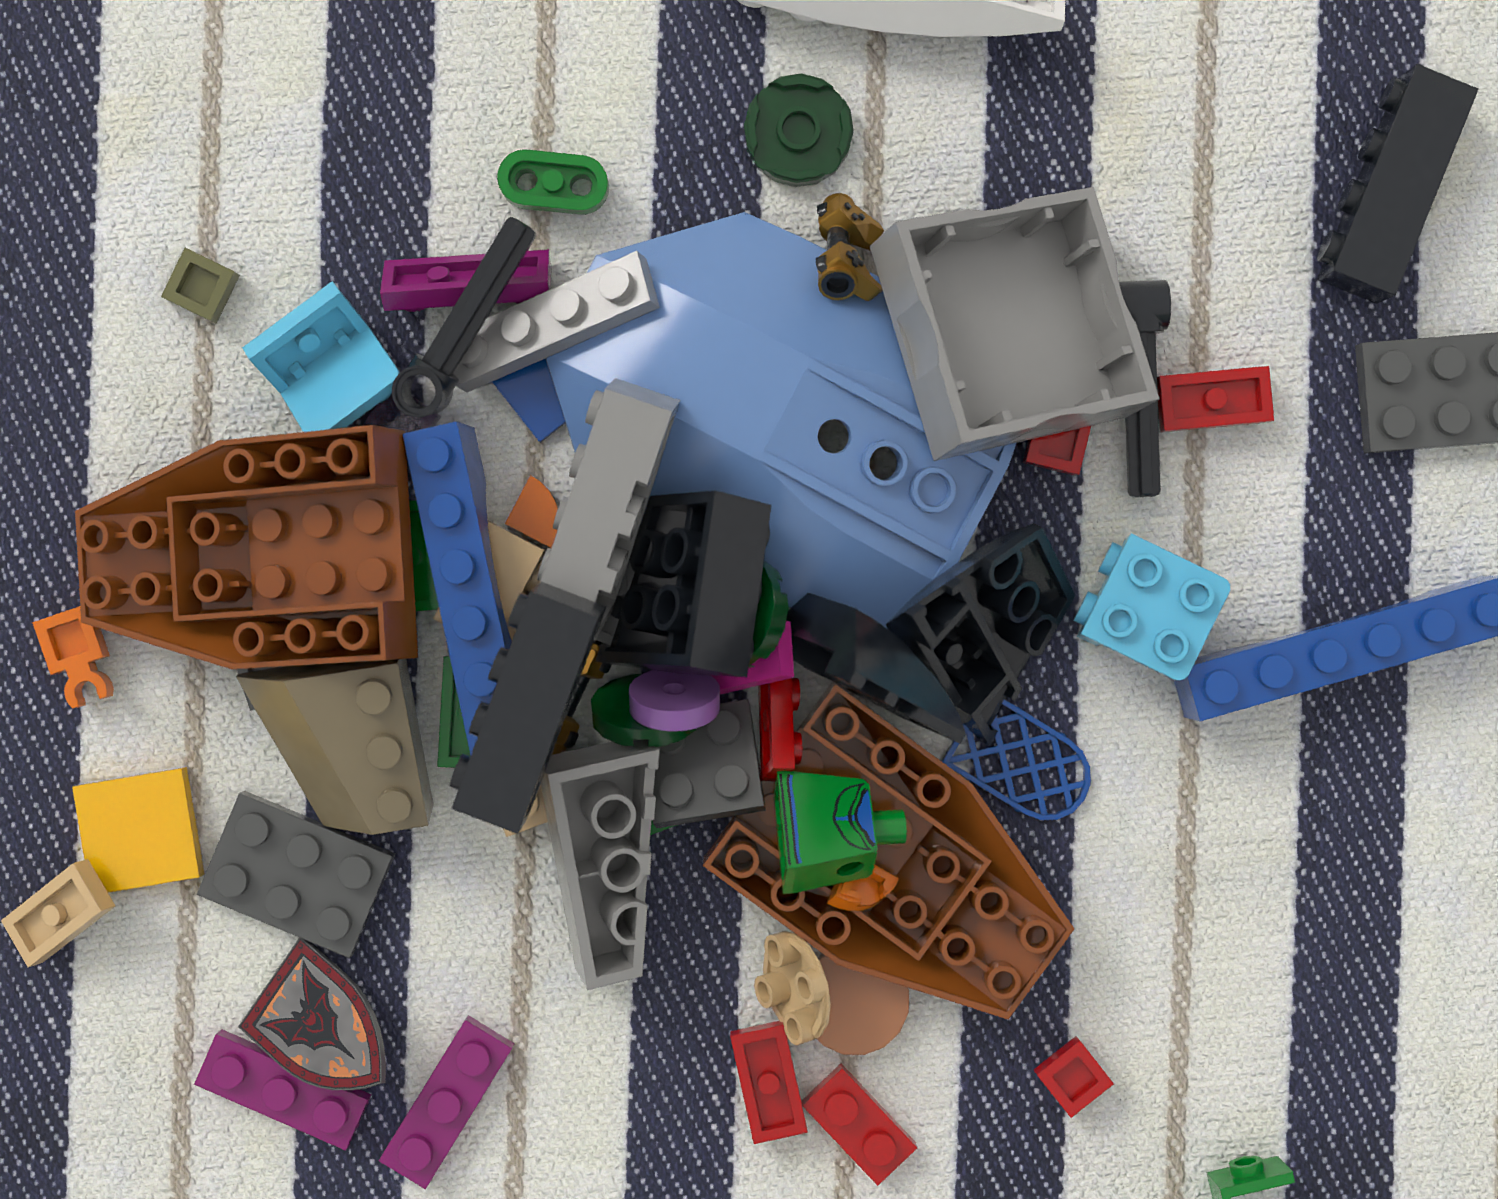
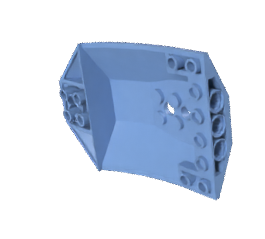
M746 212L596 255L587 273L635 251L643 255L647 259L660 308L545 358L574 452H576L579 444H587L593 425L585 423V419L594 392L596 390L604 392L605 388L615 378L680 400L650 496L716 490L772 505L769 521L770 538L765 549L764 561L778 570L783 580H778L781 592L787 594L788 607L790 608L807 593H811L856 608L886 627L887 622L912 597L935 578L959 562L1009 466L1016 443L933 461L883 291L870 301H865L855 294L843 300H832L823 296L818 287L816 258L827 250ZM869 272L870 275L881 285L879 277ZM831 419L842 422L848 431V442L837 453L826 452L818 442V431L821 425ZM885 446L895 454L897 466L889 478L880 480L871 472L869 462L873 452Z

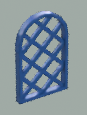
M1005 699L1002 704L1015 713L998 718L996 716L992 722V728L998 730L994 737L996 746L977 750L973 733L963 724L970 752L952 756L960 744L953 741L941 760L958 774L1011 805L1016 812H1022L1039 820H1058L1073 813L1085 800L1091 785L1090 765L1084 752L1067 738L1064 733L1057 732ZM1025 719L1047 733L1029 738ZM1018 720L1022 740L1003 744L999 724ZM1057 739L1067 744L1076 754L1062 757ZM1050 740L1055 759L1036 764L1031 744ZM1024 746L1029 766L1009 770L1005 751ZM998 752L1003 772L983 776L979 757ZM972 759L976 778L953 763ZM1080 760L1083 767V780L1068 784L1063 764ZM1056 766L1061 786L1042 790L1037 771ZM1031 773L1035 792L1016 796L1011 777ZM1004 779L1008 797L985 783ZM1081 788L1078 797L1072 802L1070 790ZM1063 792L1066 808L1056 813H1047L1044 797ZM1037 799L1040 814L1028 810L1018 803Z

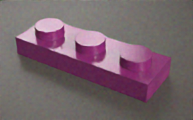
M549 249L527 251L496 303L514 302L520 304L551 290L552 267ZM485 254L385 260L380 289L384 311L405 310L416 312L425 308L455 306Z
M468 1015L380 1157L379 1162L426 1190L515 1043Z
M223 1029L216 1033L194 1083L198 1087L345 1151L353 1139L372 1095L361 1089L330 1090L307 1084L284 1070L257 1044Z

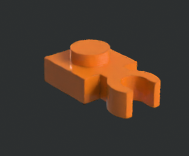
M80 606L32 622L50 675L67 672L69 679L65 684L64 695L70 707L79 708L86 705L82 688L88 681L95 685L99 699L113 696L114 688L111 679L105 673L98 671L95 661L110 657L101 628L81 623Z

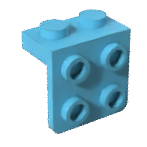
M333 281L242 347L248 359L281 394L303 432L346 428L392 394L393 382L400 373L369 325Z
M1132 533L1124 540L1122 546L1112 542L1098 569V572L1107 577L1098 595L1087 592L1073 620L1082 625L1077 637L1095 646L1101 644L1173 680L1185 679L1188 677L1230 593V583L1227 579Z

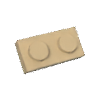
M86 859L71 864L3 918L1 922L29 968L46 961L112 910L115 904L90 861Z

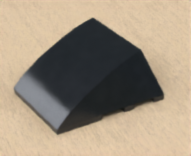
M1033 523L995 539L935 578L912 597L887 622L886 627L902 640L937 678L959 713L962 724L968 727L980 741L990 746L998 730L991 727V724L1001 709L1002 702L1007 697L1016 701L1022 690L1018 681L1019 675L1031 655H1042L1076 595L1043 528Z
M807 593L788 610L786 621L791 622L794 662L819 676L847 687L848 691L913 724L961 744L966 733L960 715L937 678L911 649L890 630L856 608L811 593Z

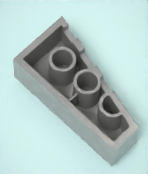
M617 378L605 388L604 392L596 390L591 399L585 423L593 426L587 444H579L573 457L569 476L575 478L569 498L564 496L558 507L553 523V529H556L557 533L552 548H548L543 557L537 580L606 606L595 639L612 612L616 597L619 594L680 403L678 399Z
M634 739V746H621L614 742H608L551 755L541 782L574 965L587 990L642 977L648 907L645 903L647 875H650L652 855L649 851L651 820H654L656 802L653 792L655 769H658L660 750L658 747H649L648 739Z

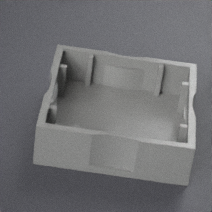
M1094 187L1027 198L1012 206L1001 209H964L896 221L870 246L933 461L1123 419L1160 399L1137 324L1132 318L1121 292L1117 260Z

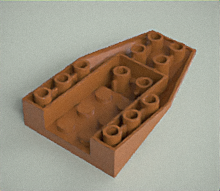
M368 425L219 440L76 510L81 623L228 669L418 658L407 455L403 439L405 431Z
M832 681L796 730L801 733L803 750L801 762L799 765H795L793 771L864 779L870 786L873 811L904 810L907 825L906 843L877 845L875 865L899 878L894 889L877 905L861 911L842 910L827 904L833 885L792 894H783L773 800L776 782L762 781L766 811L733 816L705 854L703 866L839 966L1009 1020L1075 928L973 784Z

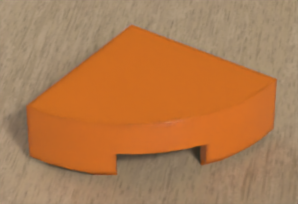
M530 475L505 524L552 548L557 530L553 529V523L558 506L549 489L538 479Z
M874 865L872 875L867 878L833 885L827 904L847 911H861L872 908L894 889L899 878Z

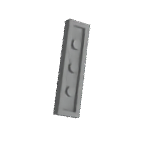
M638 251L632 252L487 318L453 373L459 379L456 387L466 393L660 308L647 259Z

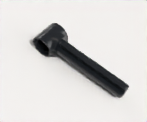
M509 217L505 221L426 354L422 356L415 353L408 367L397 375L392 386V397L398 409L404 414L411 417H425L437 414L449 405L453 396V390L459 382V379L453 373L535 240L536 232L531 227L513 217ZM419 375L428 377L435 387L434 400L427 407L418 404L411 394L412 382Z
M1167 280L1119 282L1126 306L1137 324L1157 389L1156 334L1164 333V330H1167L1170 323L1171 294ZM1158 400L1125 418L1128 494L1131 497H1154L1159 495L1161 491Z

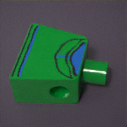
M777 771L773 800L783 894H792L867 878L873 873L877 857V845L906 843L907 825L904 810L873 811L870 786L864 779L794 771Z

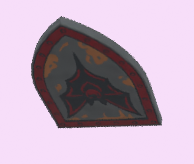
M299 938L238 1028L284 1070L307 1084L330 1090H359L386 1083V1060L383 1038L376 1015L367 997L343 970L311 942Z

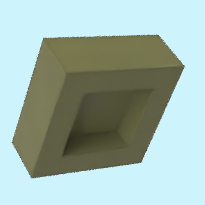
M184 248L161 297L217 324L240 275L188 248Z

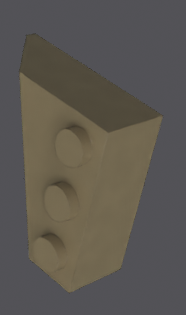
M406 659L295 665L237 674V680L323 826L374 835L429 825L434 804Z

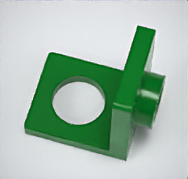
M1243 1156L1230 1161L1227 1168L1206 1172L1212 1199H1231L1232 1197L1295 1183L1293 1171L1278 1156L1265 1159L1259 1156Z

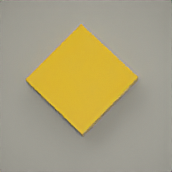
M187 767L72 787L84 860L88 859L108 893L199 878L205 875Z

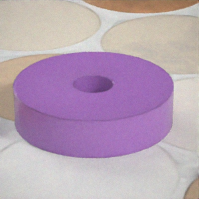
M656 670L648 671L635 678L630 684V714L641 725L656 730L685 731L699 728L713 721L719 714L720 686L711 675L679 674Z

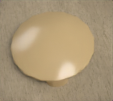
M782 931L767 936L764 942L763 975L756 977L754 983L757 999L764 1008L772 1007L779 1021L784 1022L786 1036L792 1044L800 1045L812 1041L823 1035L829 1023L831 1003L828 983L821 963L810 945L797 934Z

